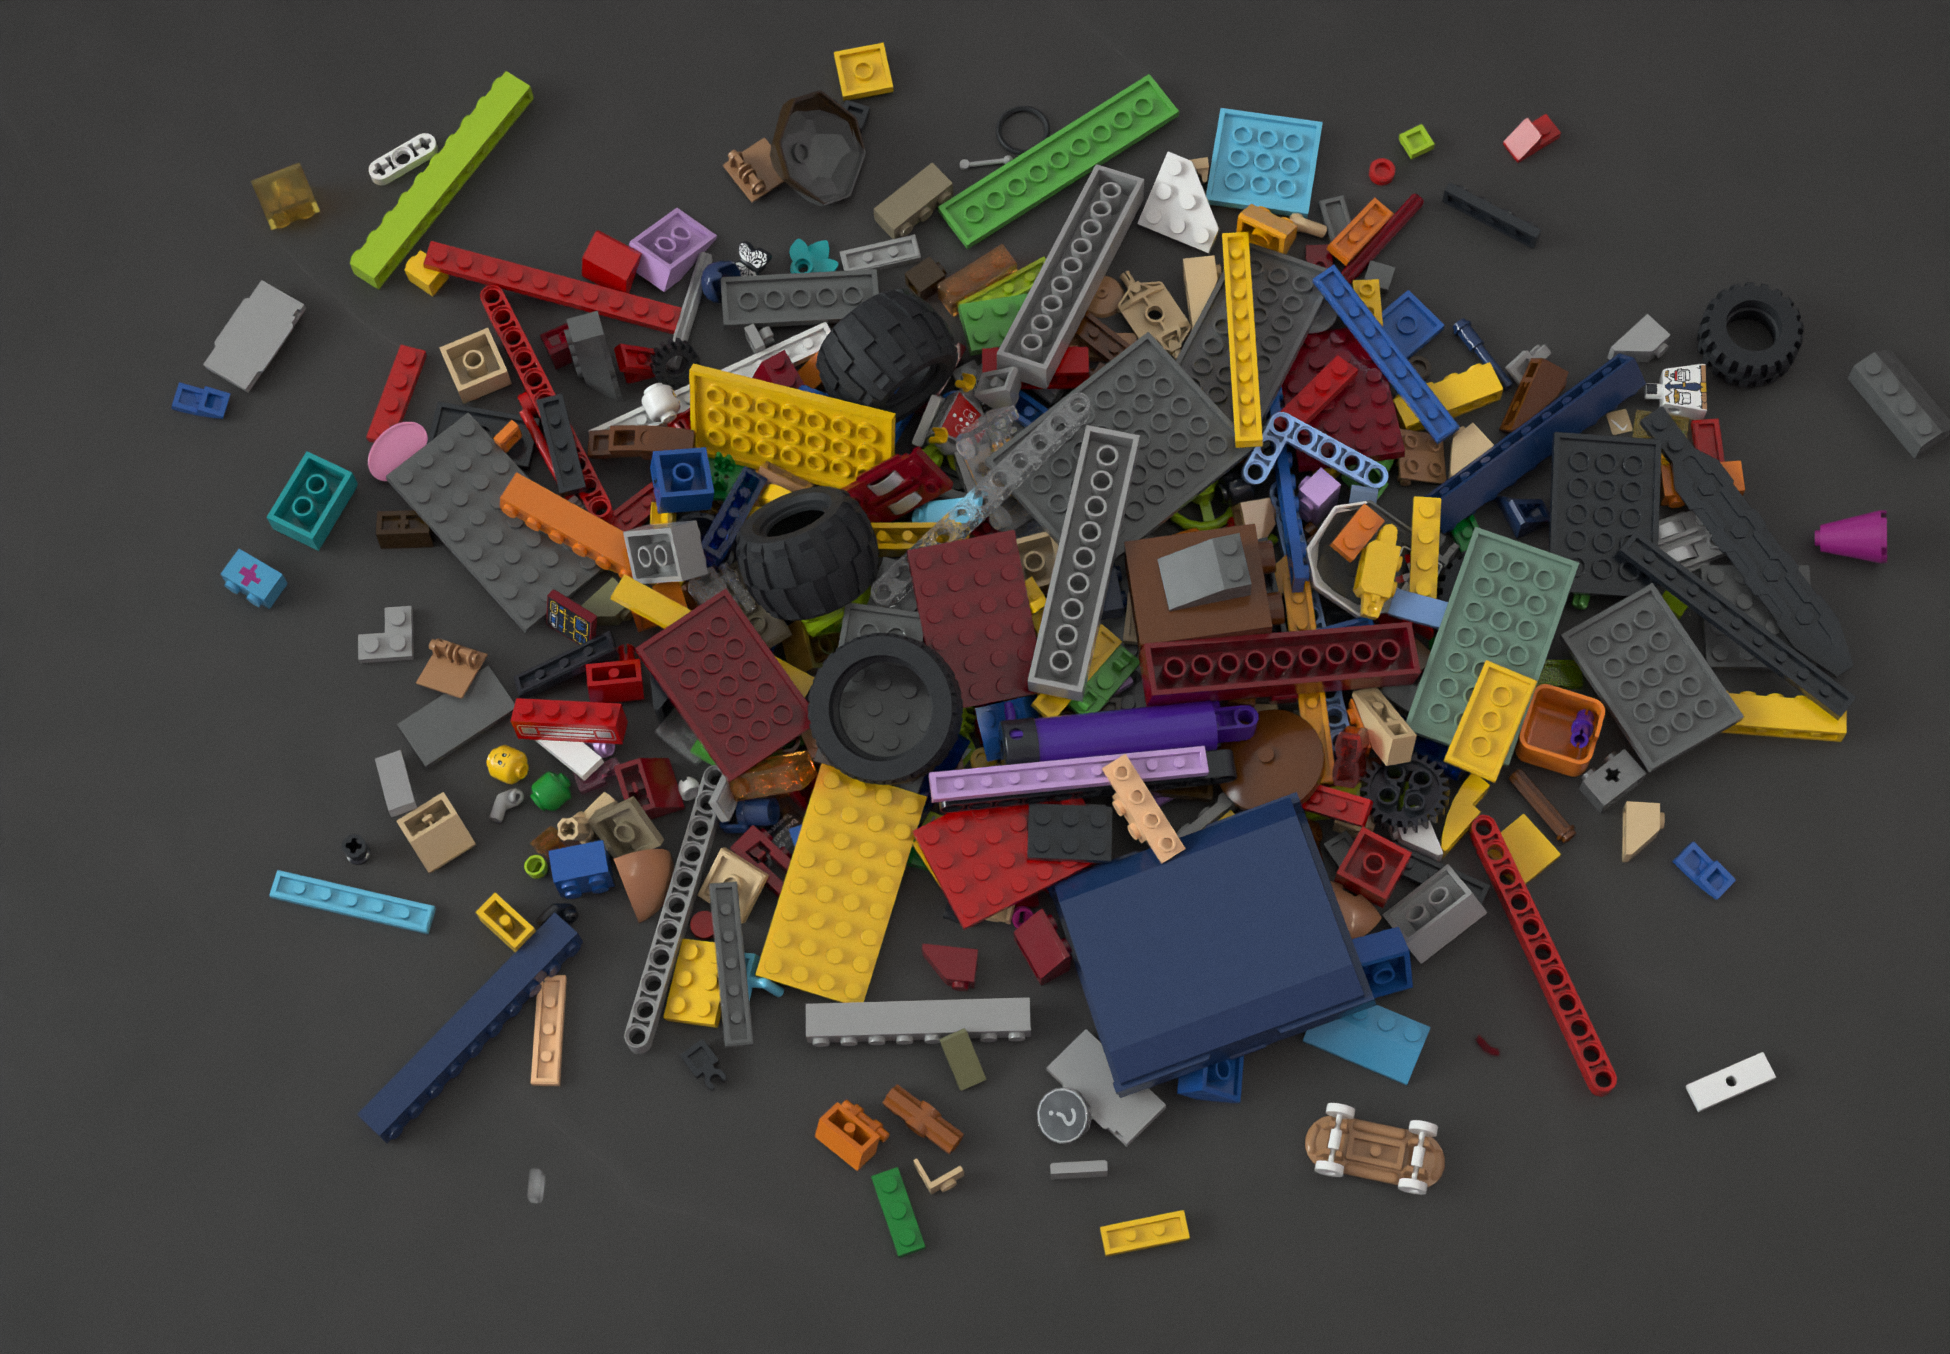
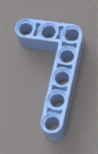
M1285 412L1271 415L1262 429L1263 442L1269 441L1274 446L1272 455L1266 456L1261 452V447H1255L1251 454L1248 455L1241 469V476L1246 483L1251 485L1260 484L1267 478L1282 448L1287 443L1366 487L1380 488L1388 480V471L1383 465ZM1277 417L1283 418L1287 423L1284 432H1278L1274 428L1273 423ZM1301 430L1307 431L1310 435V442L1307 445H1302L1297 440V435ZM1324 443H1329L1334 448V453L1330 458L1324 457L1321 453V447ZM1348 456H1353L1357 460V467L1353 471L1345 467L1344 462ZM1251 465H1257L1261 469V476L1257 480L1251 479L1248 475V468ZM1373 468L1377 469L1381 474L1380 481L1376 484L1368 479V473Z

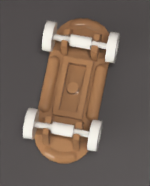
M1328 1103L1326 1114L1329 1116L1322 1117L1314 1122L1305 1138L1307 1155L1315 1164V1171L1317 1173L1332 1177H1342L1343 1174L1394 1184L1398 1185L1399 1190L1407 1193L1426 1194L1427 1188L1440 1179L1445 1167L1443 1150L1438 1142L1432 1138L1437 1136V1125L1426 1121L1412 1120L1410 1121L1409 1130L1354 1119L1355 1109L1344 1104Z

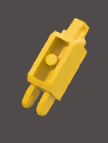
M1393 524L1383 526L1376 534L1375 540L1361 550L1353 592L1356 597L1361 598L1360 616L1376 620L1380 615L1383 604L1390 597L1393 598L1396 592L1397 582L1394 581L1395 573L1399 572L1403 557L1399 556L1401 547L1396 546L1398 530Z

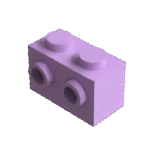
M1322 468L1312 477L1306 476L1298 486L1299 515L1304 521H1310L1315 526L1338 504L1341 484Z

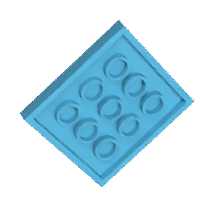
M1220 108L1206 192L1209 204L1237 209H1245L1250 204H1253L1257 207L1263 206L1267 208L1272 214L1291 216L1293 213H1299L1308 219L1323 122Z

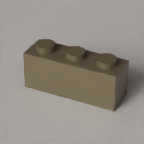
M932 162L873 209L875 221L892 239H897L901 236L905 237L913 230L917 223L926 221L938 206L952 198L953 183Z

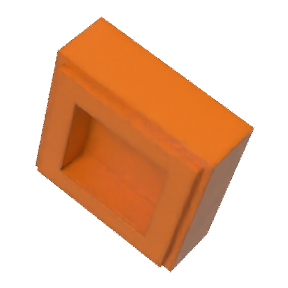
M511 420L493 439L507 453L522 438V433L519 426Z

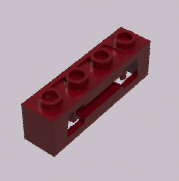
M752 825L730 847V850L767 873L769 877L765 886L779 898L784 882L763 864L767 859L766 852L770 854L771 860L786 874L792 854L783 846L778 848L772 842L774 840L773 837L765 829L761 828L758 830ZM751 856H753V857L757 860V862H758L759 864H757V863L751 858Z

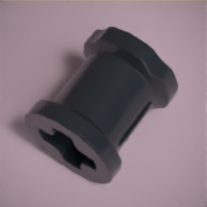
M351 834L343 840L341 845L342 851L346 854L349 862L354 865H362L369 860L371 850L360 835Z

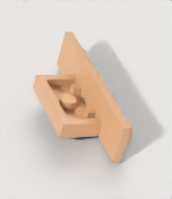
M1126 754L1102 768V771L1116 791L1112 796L1114 799L1112 802L1113 807L1119 816L1124 815L1129 823L1127 826L1128 831L1135 840L1139 839L1141 844L1147 841L1161 864L1186 849Z

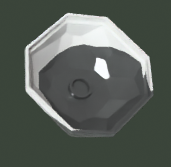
M1371 500L1334 506L1306 548V563L1309 567L1311 587L1355 618H1362L1360 616L1361 598L1356 597L1353 592L1361 551L1350 563L1329 545L1365 503L1383 518L1385 522L1364 548L1375 540L1378 531L1386 524H1393L1397 527L1398 537L1396 546H1401L1404 543L1411 547L1412 529ZM1409 578L1401 590L1409 591ZM1391 597L1383 604L1380 614L1388 613L1392 601Z

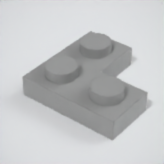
M412 606L386 607L385 633L358 635V660L360 663L414 660Z

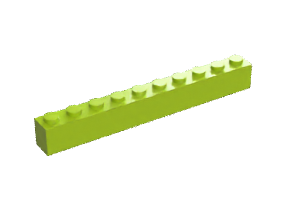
M507 71L493 82L491 90L486 96H482L479 99L474 111L462 120L461 127L456 133L448 137L443 149L431 158L429 166L425 171L420 172L416 176L414 184L408 192L405 191L400 196L398 204L394 209L385 214L381 225L368 235L367 242L363 247L354 252L350 265L356 276L378 290L534 99L530 85Z

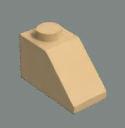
M1474 423L1466 428L1464 426L1460 427L1452 435L1448 479L1494 446Z
M1626 802L1623 808L1622 862H1629L1656 838L1660 829L1664 828L1665 814L1660 812V803Z

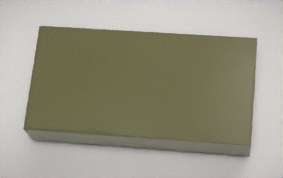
M965 1028L939 1039L961 1091L987 1080Z

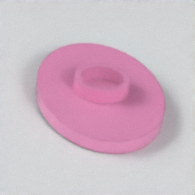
M402 422L385 430L376 439L369 452L368 468L371 475L380 481H387L386 476L427 445L428 436L425 429L415 422Z

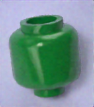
M548 771L533 783L531 787L533 793L530 796L542 811L549 810L554 812L571 798L569 787L572 784L562 772L557 775L552 771Z

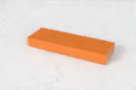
M1374 197L1326 249L1344 265H1347L1387 223L1394 213Z

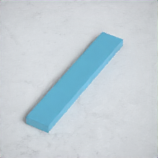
M280 870L276 872L269 894L273 899L424 934H429L436 911L435 906Z

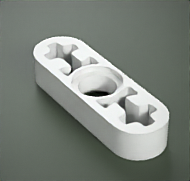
M428 133L419 134L374 160L369 166V174L372 181L377 185H386L430 160L438 152L435 138ZM426 143L430 148L425 150L421 145ZM412 149L417 153V157L414 156ZM402 154L410 156V160L406 164H399L396 160ZM391 161L395 168L394 170H392V167L389 165V162ZM382 169L386 174L381 176L377 170Z

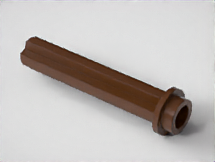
M1518 769L1510 775V782L1558 836L1557 840L1562 841L1564 844L1569 842L1577 834L1574 830L1575 826L1569 825L1522 769Z

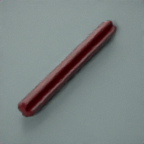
M1416 193L1412 194L1342 270L1341 274L1349 284L1359 276L1369 265L1370 260H1373L1423 206L1424 200Z

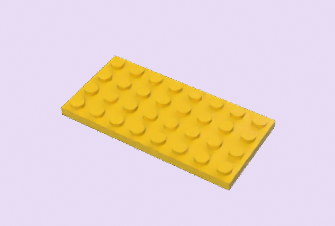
M693 364L689 369L691 430L696 432L695 448L706 447L709 458L715 459L717 452H721L724 457L730 454L735 464L757 470L768 461L810 483L841 489L856 481L859 474L895 455L896 413Z
M821 764L755 976L767 978L771 981L841 1003L864 1002L914 841L912 833L918 828L926 796L892 785L861 782L841 773L835 767Z

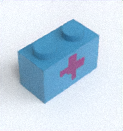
M241 549L237 550L221 573L226 582L224 586L235 594L241 592L247 596L246 599L253 605L260 607L262 604L268 609L272 607L288 584L283 574Z

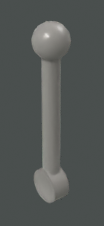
M1007 155L1001 159L974 162L963 159L959 165L961 170L966 171L970 167L1007 164L1013 158Z

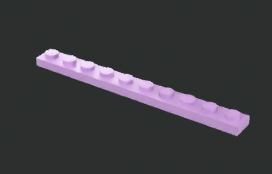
M1205 746L1126 753L1143 782L1207 776L1209 773ZM1124 754L929 773L932 803L1111 785L1102 768Z

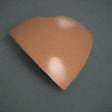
M664 849L642 850L614 858L639 923L653 916L664 905L674 872L672 855Z
M1330 881L1351 938L1355 939L1368 934L1381 920V916L1376 908L1361 894L1353 896L1342 889V884Z

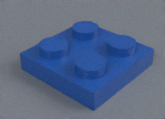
M1409 290L1382 311L1383 328L1407 359L1411 358L1444 330L1445 325Z

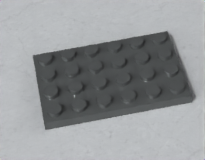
M1653 583L1560 636V640L1649 773L1742 721L1744 718Z

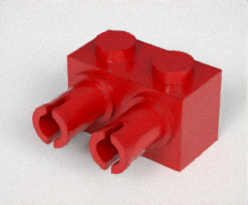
M624 644L618 647L619 661L608 662L607 660L603 663L586 664L590 702L614 703L644 699L640 659H635V648L633 645L627 644V654H625Z

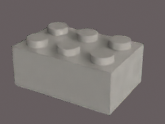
M697 521L650 524L623 532L633 579L642 584L679 582L708 574Z

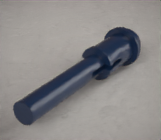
M1463 318L1456 322L1452 327L1454 330L1453 334L1459 336L1469 348V351L1475 352L1484 364L1490 362L1505 391L1513 386L1512 381L1483 346L1484 341L1471 327V321Z

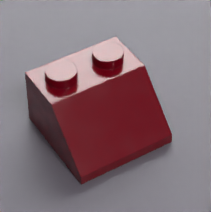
M785 350L762 361L752 377L795 389L805 385Z

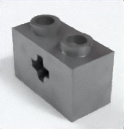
M1625 749L1618 754L1615 751L1602 761L1604 763L1603 766L1597 770L1593 767L1581 777L1583 781L1579 790L1600 814L1638 786L1646 775L1645 771ZM1606 777L1609 778V779L1612 778V777H1614L1616 780H1615V781H1614V780H1610V781L1608 782V781L1606 780Z

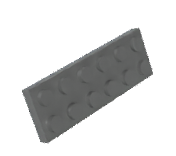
M877 269L722 277L720 279L724 329H742L753 323L756 328L815 325L824 322L827 324L839 323L841 319L858 305L879 294Z

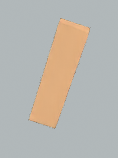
M566 975L547 976L544 979L545 982L542 981L540 983L542 988L536 998L531 1072L532 1086H560Z

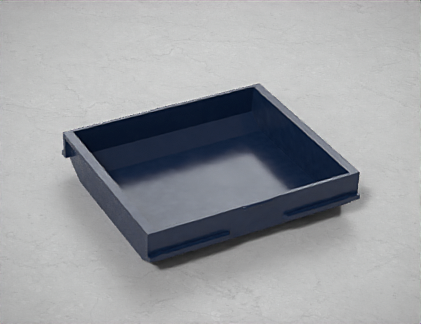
M1297 792L1206 825V828L1180 837L1179 839L1186 849L1162 864L1152 848L1139 853L1134 851L1111 860L1110 864L1102 863L1080 871L1047 888L1055 904L1067 942L1071 947V954L1114 1080L1113 1086L1120 1098L1227 1059H1236L1266 1048L1271 1043L1376 1006L1374 996Z

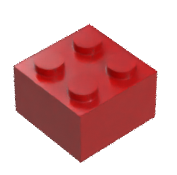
M1362 826L1340 865L1334 882L1342 884L1347 890L1357 895L1361 894L1368 901L1384 908L1407 867L1412 852Z

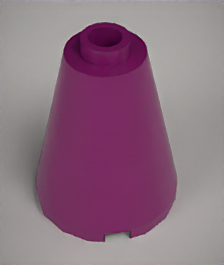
M1878 510L1821 524L1820 530H1815V546H1820L1821 552L1880 564L1887 563V510Z

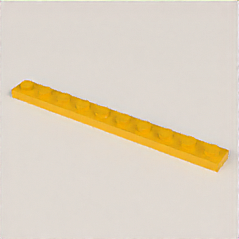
M1248 232L1222 233L1235 447H1262L1263 438Z

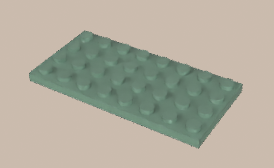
M1478 527L1474 528L1406 723L1416 735L1450 746L1486 660L1536 680L1538 683L1579 565L1578 562ZM1534 691L1502 766H1509Z

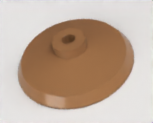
M1104 276L1087 311L1097 318H1106L1116 314L1117 306L1125 295L1122 285L1116 279Z

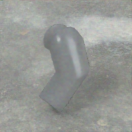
M513 788L498 794L489 819L501 823L506 810L519 805L523 801V792L520 789Z

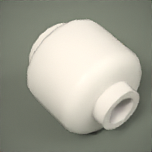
M656 383L644 391L642 405L650 420L667 424L677 417L676 413L680 410L681 405L671 386Z

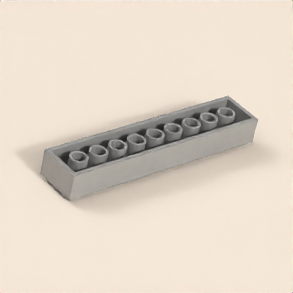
M1095 165L997 352V370L1014 366L1019 370L1021 382L1047 389L1144 200L1143 178Z
M1086 425L1028 677V691L1083 702L1140 449V435Z

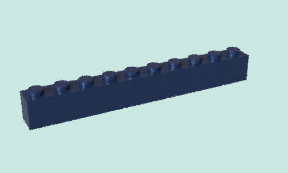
M1621 353L1617 354L1425 497L1441 498L1440 533L1444 534L1453 530L1456 524L1464 518L1475 514L1479 507L1495 499L1498 493L1506 487L1514 485L1518 478L1534 470L1545 458L1552 456L1554 432L1579 434L1587 427L1595 425L1603 415L1615 410L1618 404L1626 398L1634 396L1646 384L1635 358Z
M554 913L357 1114L362 1121L387 1144L390 1140L396 1139L402 1133L403 1127L411 1119H415L421 1114L425 1104L430 1099L436 1098L442 1092L443 1086L451 1078H455L461 1073L463 1065L470 1058L476 1057L490 1038L500 1033L503 1024L510 1017L516 1016L521 1011L522 1005L530 997H534L539 993L542 988L540 983L542 981L545 982L544 979L547 976H555L560 971L561 965L569 957L577 954L583 943L579 934Z

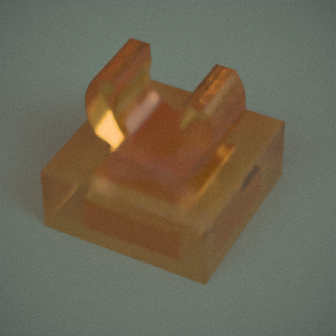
M552 826L548 827L530 843L536 852L541 855L544 854L549 860L548 851H551L552 847L565 848V845L559 841L561 838L557 835L558 830Z

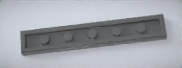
M737 881L709 884L725 1048L753 1046Z

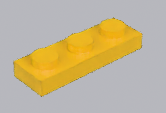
M1184 1210L1100 1227L1106 1257L1190 1240Z

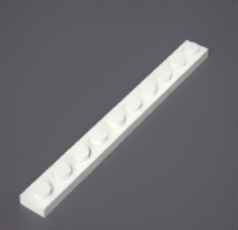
M826 322L821 323L721 369V371L752 378L762 361L783 350L786 351L794 367L809 361L819 351L821 344L831 330ZM690 384L674 391L681 405L676 415L690 408ZM641 406L589 431L610 430V426L615 425L666 427L667 424L650 420L644 407Z

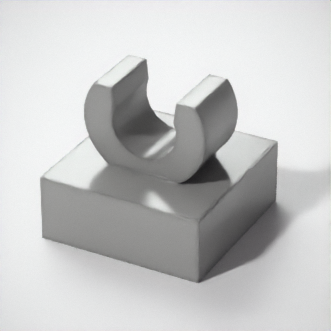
M754 323L744 328L746 339L754 354L765 350V346L775 342L774 335L769 326L761 329L759 332Z

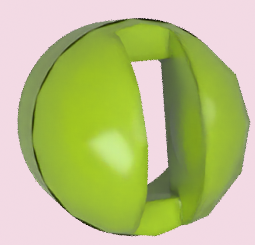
M533 855L526 860L524 869L530 877L540 879L547 874L548 864L542 856Z

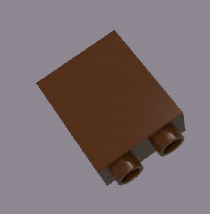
M1255 524L1124 542V563L1138 652H1140L1144 643L1272 633L1273 625L1285 624L1280 591L1267 593L1264 574L1276 573L1273 544L1271 540L1258 542ZM1240 533L1252 583L1251 595L1169 612L1158 559L1212 538Z

